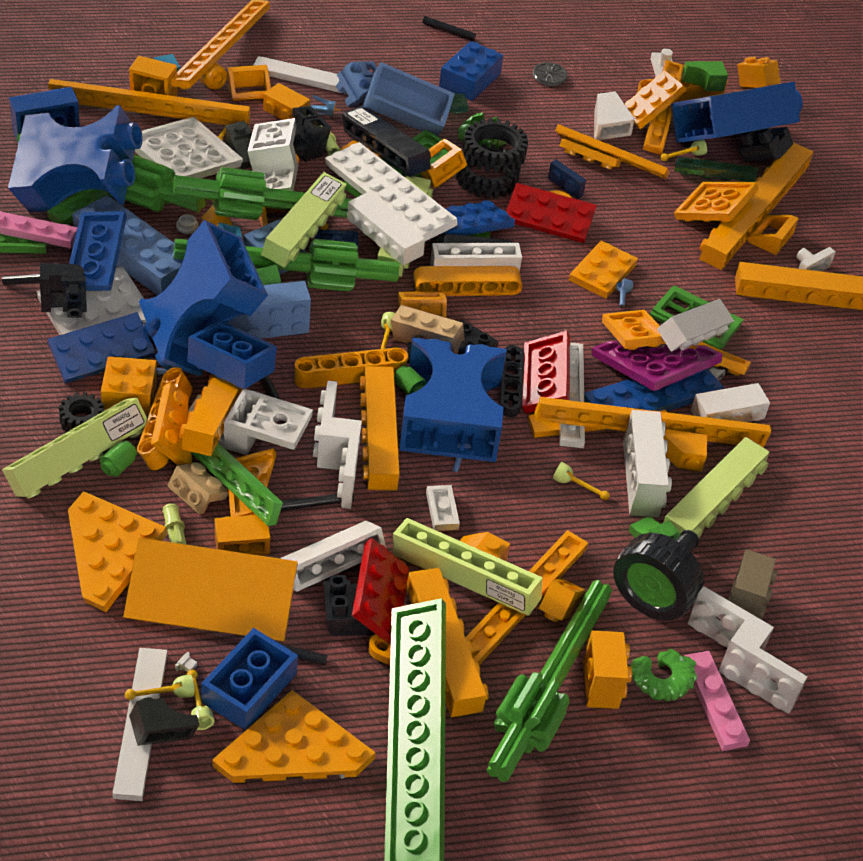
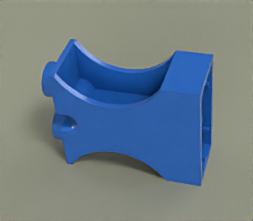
M120 105L115 106L110 113L99 121L75 128L65 127L56 123L49 113L25 115L8 189L29 213L48 211L70 195L89 189L106 191L120 205H123L127 186H132L135 181V169L131 160H133L135 149H140L142 146L143 136L138 123L131 122Z
M204 220L188 239L184 260L171 284L154 298L140 299L139 304L146 319L144 328L148 335L153 338L158 351L155 356L156 360L165 370L168 371L171 368L179 367L183 371L200 377L203 374V370L187 362L189 336L219 320L227 323L238 316H251L268 296L240 236Z
M412 338L409 367H412L423 377L427 384L417 392L406 395L399 451L496 462L502 431L503 407L493 401L487 395V392L501 385L506 349L489 347L482 344L468 345L465 354L458 355L452 352V344L450 342L439 339ZM464 444H471V448H464Z

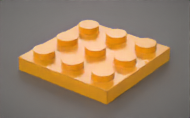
M702 182L674 212L675 219L729 222L759 190L757 182Z

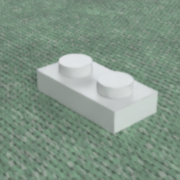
M452 485L427 486L426 495L433 529L436 531L459 530L460 522Z

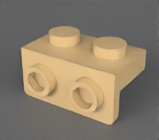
M199 463L177 465L168 483V487L198 514L205 513L209 502L226 500L229 494V490L222 485V482L210 475L206 468Z

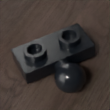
M463 320L460 321L463 323L464 340L459 346L458 355L465 354L468 345L482 344L489 347H498V340L475 328L470 323Z

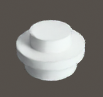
M182 215L176 223V228L183 234H192L198 228V222L192 215Z

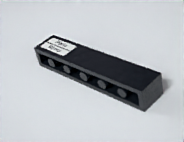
M360 106L342 113L344 132L407 176L411 177L431 169V154L427 148L367 108Z

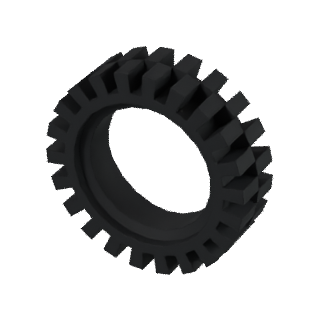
M488 118V123L485 119H482L480 124L476 121L473 123V126L470 125L468 130L466 129L463 154L466 155L467 161L470 160V164H477V168L480 170L484 166L487 172L490 171V168L494 169V173H498L499 169L506 173L508 168L510 171H514L515 167H521V164L526 159L528 139L527 134L523 133L524 130L522 128L517 129L518 125L516 124L510 126V121L507 120L503 124L501 123L502 119H497V122H493V118ZM485 139H497L507 142L514 149L507 152H493L478 145V142Z
M482 144V148L489 151L503 152L504 147L501 146L495 149L493 144H491L490 148H487V144ZM466 160L467 166L456 173V180H458L459 186L462 185L464 191L469 189L468 193L471 195L477 192L476 197L481 198L482 194H486V199H490V195H493L494 199L499 198V194L505 197L507 193H513L516 183L519 182L521 167H515L514 171H510L508 168L506 175L499 178H486L472 172L470 168L475 165L470 164V160Z

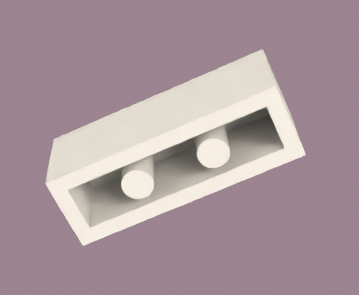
M759 383L695 394L691 412L694 416L741 422L758 421L765 419L770 401Z

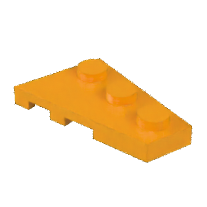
M168 383L163 387L151 445L177 465L191 464V451L182 449L183 439L179 438L181 427L183 424H187L189 415L188 396L173 383Z
M274 448L235 458L264 486H268L277 455ZM229 490L231 517L255 514Z

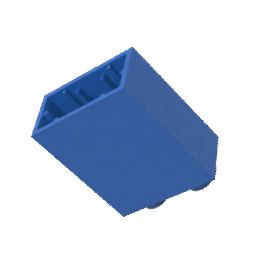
M795 81L671 103L676 143L718 138L800 122L799 113L803 106L802 96L796 90Z

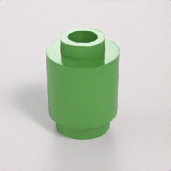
M404 365L394 373L395 384L406 395L417 392L427 384V381L412 367Z
M128 441L116 443L100 458L102 471L109 476H119L135 461V456L137 455L136 448Z

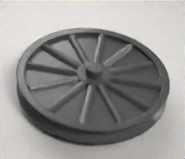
M544 62L534 67L533 77L541 84L557 86L566 81L567 71L556 63Z

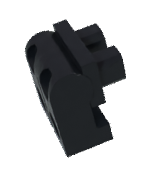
M311 106L293 108L292 116L295 118L297 125L293 141L295 154L304 162L321 157L327 145L331 126Z
M788 127L772 128L771 130L765 128L754 132L742 133L740 135L742 145L738 149L740 154H742L743 160L749 163L753 160L779 159L794 143Z
M40 263L41 312H51V308L63 307V312H67L68 318H81L82 312H87L86 276H84V269L76 264Z
M344 575L330 576L329 581H323L326 623L329 633L334 636L375 635L374 632L352 616L357 584H350V580H346Z

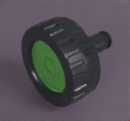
M683 530L676 540L659 533H646L635 537L618 556L613 568L616 586L624 599L637 611L653 619L671 621L682 617L695 603L698 593L704 586L702 569L692 554L695 547L699 544L698 535L692 530Z

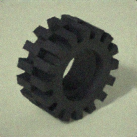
M79 392L74 393L75 397L68 395L67 400L63 399L61 405H59V418L62 430H65V433L104 412L103 402L101 403V399L99 397L95 399V395L92 393L88 396L87 392H83V396H79ZM77 413H89V414H90V415L85 416V417H76V416H74V415L77 414Z

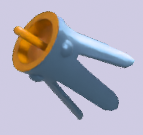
M313 95L314 99L326 104V106H311L315 111L324 112L318 113L319 115L333 117L335 110L341 111L335 108L336 101L325 100Z

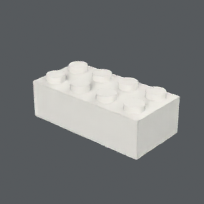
M632 410L623 446L629 515L659 517L661 509L666 507V492L671 491L672 479L667 475L670 462L669 458L665 457L667 453V440L663 439L665 435V422L661 421V412Z

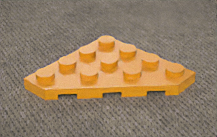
M83 491L68 509L81 592L85 603L107 612L130 583L138 538L162 541L168 534V531L163 525Z
M292 690L212 760V765L233 783L245 782V779L262 778V782L286 780V777L303 776L304 779L327 778V775L344 774L345 778L357 777L375 760V752Z

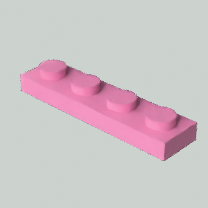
M0 211V234L71 248L75 241L78 227Z
M704 651L684 655L696 661L694 669L697 674V680L694 681V688L722 751L748 746L750 739L710 652Z

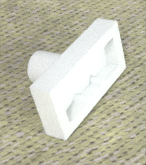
M662 49L661 53L652 52L651 62L655 76L662 73L665 60L672 61L673 52L670 49Z
M828 247L813 255L806 248H802L796 256L801 261L799 269L822 272L830 268L836 251Z

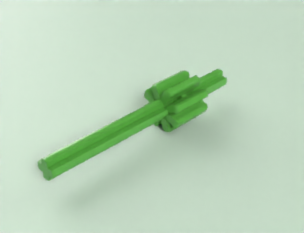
M18 134L17 141L20 140L21 134ZM134 155L131 161L135 169V181L132 186H127L126 201L156 212L164 209V203H172L200 213L201 208L205 207L206 201L204 199L173 195L172 180L175 176L173 169Z
M221 167L216 176L217 181L175 175L172 185L173 195L213 200L214 212L218 216L258 220L263 212L262 207L291 210L305 194L303 192L267 188L266 180H264L265 176L262 172ZM345 198L342 205H337L336 211L332 216L347 218L348 202L353 199Z
M175 239L173 259L184 260L188 240ZM313 239L309 246V253L299 252L294 262L290 261L285 268L279 264L277 266L278 270L306 272L307 286L309 288L349 292L354 288L355 278L398 281L400 264L399 262L361 259L358 257V247L355 243ZM245 246L255 267L262 268L277 264L261 255L263 248Z
M600 580L592 582L540 673L533 672L529 679L522 674L515 679L496 712L497 718L493 723L497 732H504L505 735L488 763L489 766L486 771L491 777H498L500 782L508 781L523 753L530 754L534 747L538 751L543 752L550 745L566 715V709L570 703L567 694L557 692L610 598L612 588L609 584L602 585Z

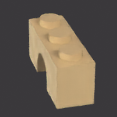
M401 305L391 319L393 340L408 344V342H412V338H419L422 335L428 339L450 342L452 344V352L458 354L459 346L464 340L462 322Z

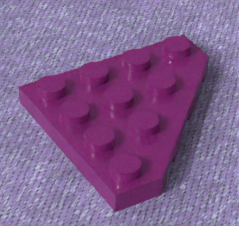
M608 341L592 348L593 357L653 391L660 390L667 385L676 383L681 379L722 362V354L706 345H697L696 349L687 348L684 351H681L679 348L671 352L667 344H664V348L643 346L635 350L625 349L622 345H618V341Z

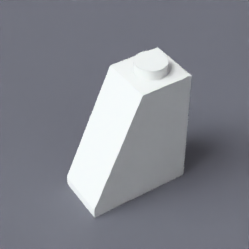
M615 91L598 94L594 110V139L604 140L630 136L635 119Z

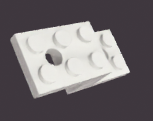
M295 118L254 125L248 155L252 170L264 174L267 188L294 191L298 171V162L293 146L297 127Z
M328 381L326 390L321 391L320 405H324V407L318 409L317 422L321 423V425L318 424L315 428L314 440L319 441V443L315 442L313 457H318V468L340 470L338 481L343 483L338 485L337 498H342V509H351L362 421L335 418L337 382Z
M243 389L224 421V433L218 443L225 449L248 455L256 438L295 450L312 418L313 409ZM198 394L192 406L190 407L189 412L194 411L197 398L201 399V395ZM279 420H282V421H285L286 423L280 425V424H276L275 422H278Z
M703 586L698 593L688 625L714 639L720 645L727 647L719 672L729 680L745 687L752 694L760 696L774 707L789 714L808 676L764 651L774 628L773 626Z

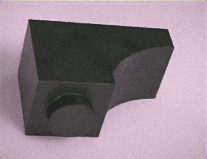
M245 121L226 125L225 144L243 158L240 166L241 169L252 167L248 155L252 131Z
M147 697L136 701L129 715L137 746L192 739L200 725L197 715L182 714L173 710L165 703L164 698L153 699Z

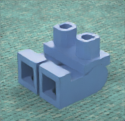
M374 61L351 62L343 68V71L337 74L339 82L336 88L339 92L349 95L345 99V103L349 108H356L360 103H364L374 75L369 70L372 69L375 72L377 69Z

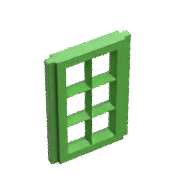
M674 285L652 309L650 316L664 323L673 316L663 311L666 307L678 313H683L709 302ZM675 298L689 305V307L685 309L671 301ZM730 313L734 322L728 327L729 330L722 334L720 338L713 337L708 341L704 340L703 343L722 350L740 328L744 319Z

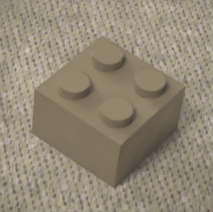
M746 549L734 579L728 601L762 620L766 605H763V603L769 604L773 591L769 584L774 585L778 573L777 570H774L776 559Z

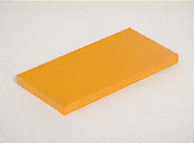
M138 538L123 617L132 620L246 636L255 628L274 641L285 642L298 561Z

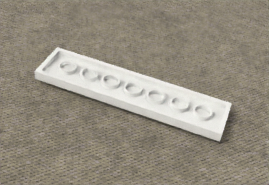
M360 142L352 144L350 147L325 158L326 165L362 195L367 192L372 194L422 235L425 241L457 226V218Z

